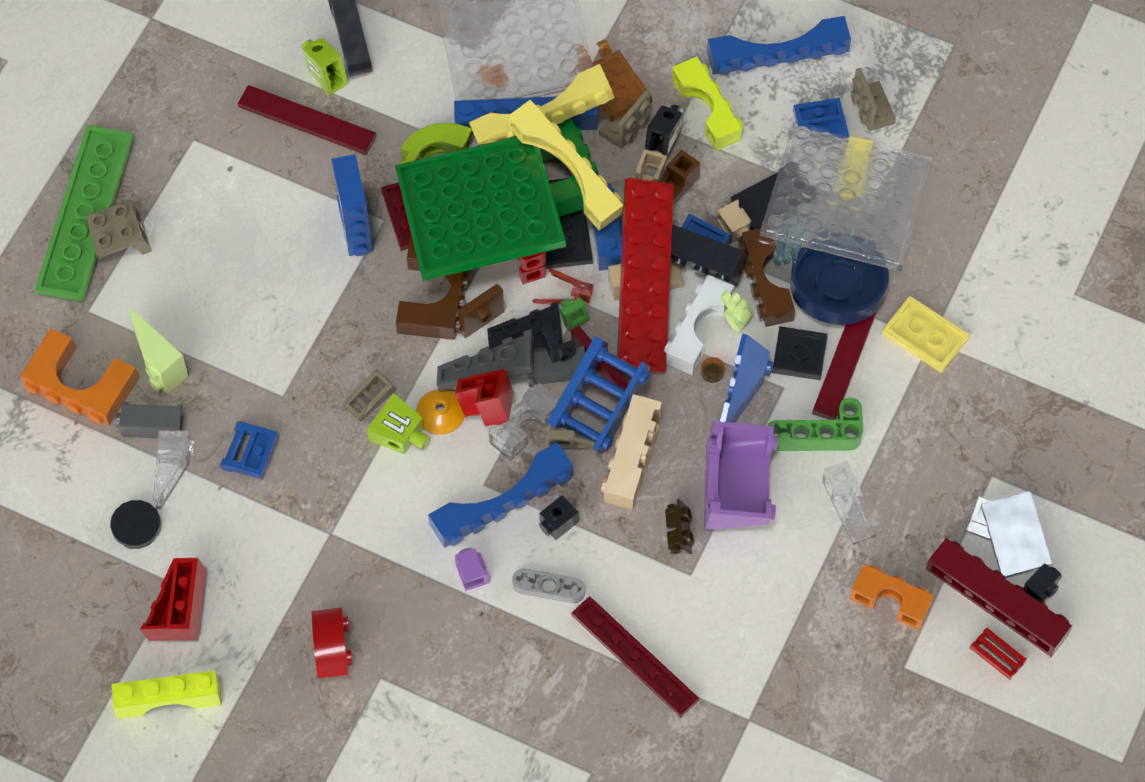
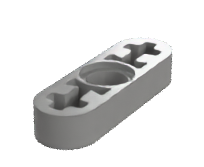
M525 568L517 570L512 577L513 588L519 594L567 603H578L585 596V585L581 579ZM523 577H527L528 581L525 583V586L520 585ZM535 578L538 579L537 589H534ZM551 580L556 584V588L553 591H545L541 587L542 583ZM560 583H563L562 593H559ZM572 586H577L575 595L570 594Z

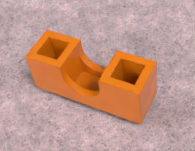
M866 564L863 565L850 595L851 600L871 609L874 608L876 602L882 597L896 599L900 605L896 620L919 631L934 599V595L927 589L914 587L901 577H892L884 573L879 567Z

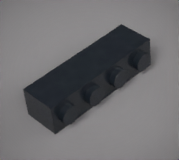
M672 224V263L683 268L689 265L694 267L693 270L701 275L706 276L707 273L715 275V278L727 283L729 281L738 282L748 259L743 250Z

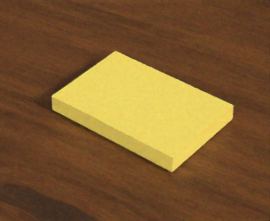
M911 296L906 299L881 332L882 335L940 373H943L970 338L969 333Z

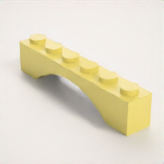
M598 64L578 73L563 93L541 107L546 114L545 117L550 122L560 124L571 117L582 114L598 105L605 104L615 97L601 65ZM489 113L469 122L478 145L516 137L507 126L510 114Z
M529 100L508 116L507 126L522 143L548 151L559 158L570 169L581 189L584 214L600 231L622 214L623 201L616 192L612 193L606 180L601 175H596L592 170L590 162L585 157L581 158L576 152L575 145L561 135V130L557 124L550 122L545 117L546 114L542 107L538 104L535 105Z

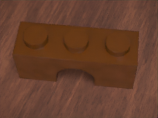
M681 150L667 165L666 173L660 182L674 184L673 205L700 177V162Z

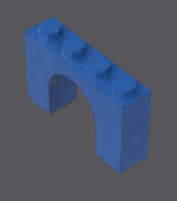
M356 155L332 158V169L338 195H336L348 254L349 256H363L373 251L367 204Z

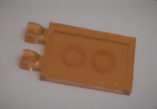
M606 39L597 42L600 48L598 53L602 58L595 62H591L585 49L576 52L579 58L577 61L581 67L578 69V73L598 64L601 65L615 98L599 106L610 122H613L623 117L647 89L620 50L612 52Z

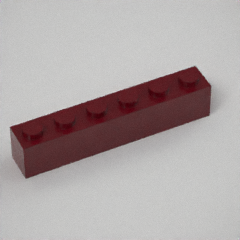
M945 538L929 558L926 567L928 572L1051 658L1069 636L1073 625L1069 623L1066 617L1061 614H1055L1048 609V606L1043 601L1035 600L1029 596L1023 587L1014 585L1006 580V577L1000 571L990 569L981 558L967 553L958 542Z

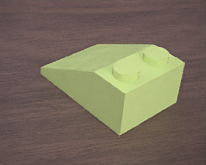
M132 309L129 311V315L146 366L145 371L150 379L148 382L157 392L161 390L167 396L188 378L183 354Z

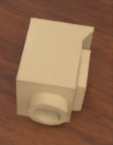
M644 149L635 172V179L660 182L667 166V156L658 151ZM647 168L657 170L654 177L645 175Z
M739 200L717 210L721 217L717 219V223L723 231L732 236L730 242L741 241L742 232L750 231L751 219L743 208H739Z

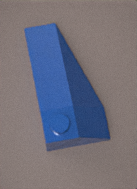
M607 183V187L614 193L615 191L611 184ZM623 210L619 217L600 231L592 223L599 271L608 270V266L621 264Z
M742 333L735 359L734 378L730 379L727 394L728 400H725L721 422L736 423L763 385L765 375L770 376L773 361H769L770 351L747 334Z

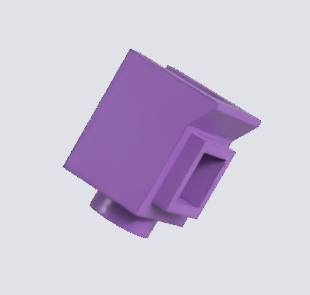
M465 548L455 555V564L465 591L489 584V573L486 571V566L480 552L477 553L475 548Z

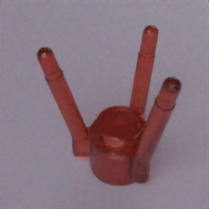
M552 268L549 269V273L552 276L573 285L571 296H574L575 299H571L572 302L580 297L584 302L589 303L594 284L579 281ZM533 299L532 302L534 304H551L558 301L560 304L565 299Z

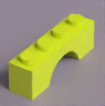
M696 56L672 67L671 80L682 97L698 98L710 107L712 114L705 122V135L715 151H718L741 141L743 124L739 117L735 118L729 101L723 99L718 83L710 78L706 64L701 63Z
M215 670L112 684L113 708L118 719L143 716L152 708L170 704L188 705L195 709L221 705L219 681Z

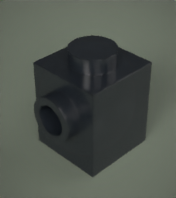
M561 495L539 513V527L547 536L551 535L557 540L579 522V512Z

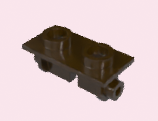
M677 499V505L669 504L665 510L666 527L668 529L675 527V530L667 532L668 549L671 550L672 554H679L681 549H685L689 554H692L691 544H694V536L690 530L692 512L689 506H686L680 499Z

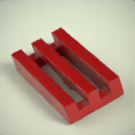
M987 627L977 637V640L970 645L972 651L1009 680L1027 661L1024 656ZM979 645H984L991 652H993L995 656L1003 660L1013 669L1010 671L1007 667H1005L1002 663H1000L997 659H995L992 655H990Z

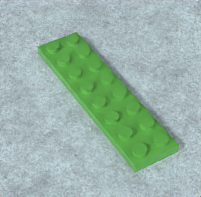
M86 125L36 284V294L84 302L97 259L86 217L113 206L134 139L133 133Z

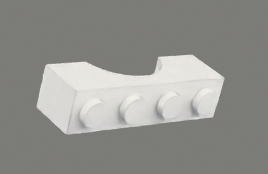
M707 275L704 283L700 281L695 291L697 296L694 302L690 301L686 307L684 321L680 320L675 328L674 334L676 336L674 340H669L664 352H666L667 365L690 375L694 374L703 356L704 344L695 334V328L701 321L709 317L724 316L723 313L727 307L720 299V296L725 290H728L733 295L734 285Z

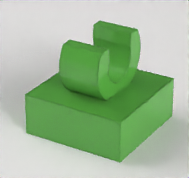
M580 297L573 302L569 298L560 302L563 307L560 309L563 323L569 331L590 319L586 304Z

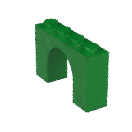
M572 119L557 124L561 130V135L575 145L576 152L581 158L585 157L590 162L592 170L598 175L595 161L591 162L589 159L591 157L587 144L583 145L581 141L583 136L580 127H575ZM540 148L543 162L559 159ZM574 175L565 180L550 184L559 217L584 209L581 189Z

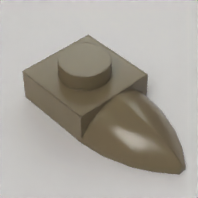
M566 428L549 430V446L558 442L563 450H582L593 448L596 444L590 438L574 435V430Z

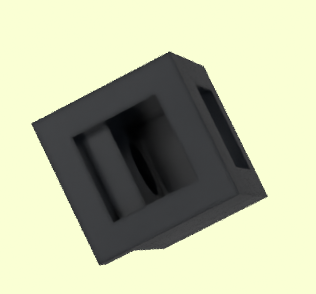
M1044 563L1028 579L1023 588L1035 600L1039 599L1046 603L1047 597L1051 598L1059 589L1057 583L1062 578V575L1056 568L1049 567Z

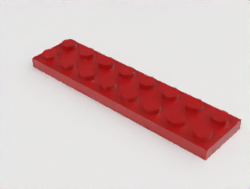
M627 178L624 184L617 357L636 368L643 362L651 367L650 373L663 375L666 373L667 360L664 350L667 345L674 184Z

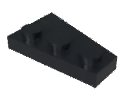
M558 301L551 303L549 307L542 310H533L529 315L519 319L513 318L487 328L489 348L491 349L503 344L502 340L512 337L514 340L524 336L523 332L531 329L534 333V351L546 350L541 341V328L549 324L553 332L559 333L562 340Z

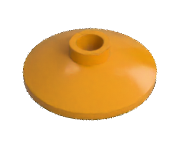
M437 389L430 391L417 404L416 412L423 418V429L432 434L445 435L452 433L461 426L465 419L455 393L450 390L439 391ZM438 406H444V407H445V408H444L443 410H441V411H439V410L436 409V407H438Z

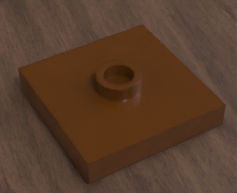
M495 284L458 310L460 333L465 339L504 313L503 289L499 284Z

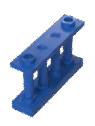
M595 336L546 423L556 429L566 426L595 441L596 444L593 449L603 454L604 450L607 451L614 441L612 436L626 413L633 394L636 395L640 386L645 385L648 381L651 367L643 362L640 363L638 368L609 353L607 349L609 344ZM599 361H605L633 377L626 390L596 374L595 368ZM587 383H593L620 398L614 412L584 396L582 391ZM580 404L607 419L608 422L602 433L572 418L570 413L574 405Z

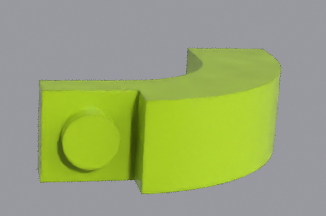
M436 123L425 126L414 132L402 145V160L400 164L428 158L435 154H445L470 148L473 142L472 129L455 123Z

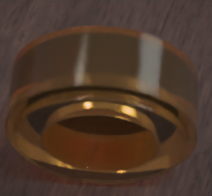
M716 357L705 359L701 364L700 370L702 378L710 383L722 380L725 375V364L723 361Z

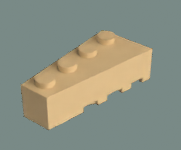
M633 394L628 413H625L623 419L622 433L618 435L615 448L617 450L615 456H611L609 461V477L604 478L601 486V492L604 493V502L633 510L661 424V401Z

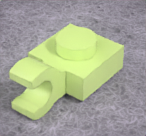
M725 290L720 296V299L727 307L723 314L731 328L740 332L754 314L745 298L740 297L737 292L731 295L728 290Z

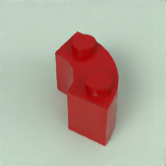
M342 608L311 611L317 678L348 675V666L353 665L351 650H346L345 632L350 631L348 616H343Z

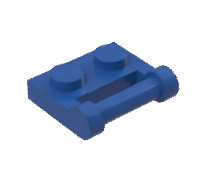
M238 421L234 428L236 431L226 457L220 463V468L228 472L235 471L262 479L279 437L278 432ZM250 435L241 461H235L244 436Z

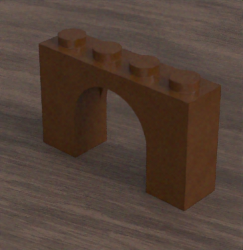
M410 237L407 253L408 270L420 271L413 239ZM463 271L443 276L448 280L451 288L447 295L437 302L423 304L399 301L396 317L397 334L455 340L456 331H461L458 310L465 305L466 297L462 293L463 288H468L469 274Z

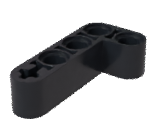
M328 0L349 77L372 72L371 60L355 0Z

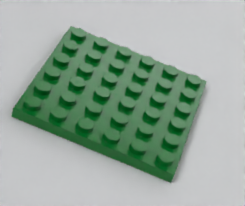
M512 137L395 165L423 281L566 247L539 147L524 144L517 137Z

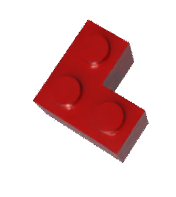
M505 369L458 379L455 395L465 417L480 415L485 426L500 425L509 421L514 390Z

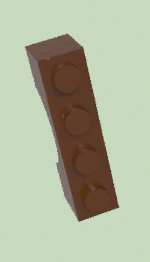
M771 227L742 232L738 248L743 250L748 256L744 268L746 276H751L752 284H750L752 297H757L759 303L756 305L759 319L763 318L765 327L794 321L795 307L789 289L772 284L763 271L765 266L775 259L776 244Z

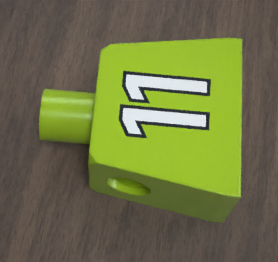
M319 38L316 41L309 39L302 44L301 48L309 72L328 95L348 85L341 55L324 38Z
M394 393L367 428L369 441L402 454L406 453L412 444L423 450L430 441V437L421 432L424 427L421 415Z

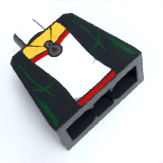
M671 105L670 108L660 106L647 127L646 150L658 151L666 155L668 160L681 133L683 110L680 106ZM661 135L665 136L663 141L660 140Z

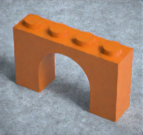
M50 329L20 375L24 388L32 394L39 393L44 395L48 401L54 404L61 403L65 405L67 409L75 414L82 413L96 424L103 423L109 426L121 408V404L125 402L139 379L136 367L114 358L100 381L94 386L82 390L68 388L60 382V374L75 351V346L71 337Z

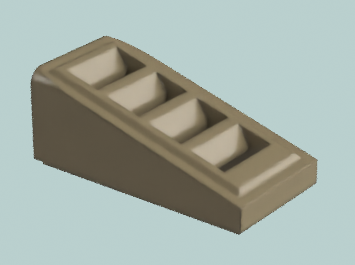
M376 369L342 405L361 422L397 388ZM379 382L384 388L380 390L375 384ZM373 389L377 393L376 397L374 398L368 390ZM365 395L371 402L367 405L360 398L361 396ZM356 401L364 408L361 412L353 405Z

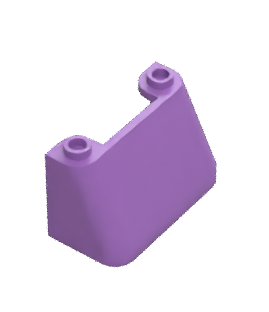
M721 421L713 422L706 449L704 529L719 530L768 525L770 520L775 519L776 505H772L771 499H769L770 456L772 451H776L778 440L777 436H773L774 426Z

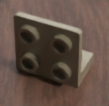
M857 68L855 77L852 78L853 90L850 91L853 104L858 105L861 123L866 124L868 131L895 124L896 118L880 81L868 84L862 69Z
M645 90L636 102L626 97L600 128L599 135L620 149H623L627 143L630 144L635 139L641 126L645 127L650 120V92Z
M131 199L86 217L98 258L105 257L130 246L137 248L142 255L151 252L141 212Z

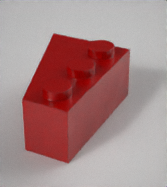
M173 558L160 587L162 589L156 601H153L150 607L151 612L146 623L143 622L140 628L148 641H198L206 578V568L199 558Z

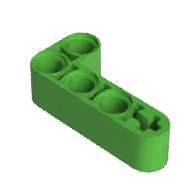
M849 397L840 403L838 420H774L768 423L767 426H774L773 436H775L774 434L778 435L776 451H851L857 449L861 444L863 433L862 406L859 400ZM850 410L853 411L855 414L848 415L845 413V411ZM803 433L806 435V437L799 438L796 436V434ZM828 433L831 437L825 438L821 434ZM846 433H853L856 437H848Z

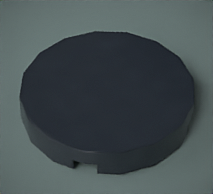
M130 500L122 503L114 511L111 517L110 528L114 539L118 543L129 549H141L150 545L156 536L159 535L161 519L157 509L150 503L143 500Z

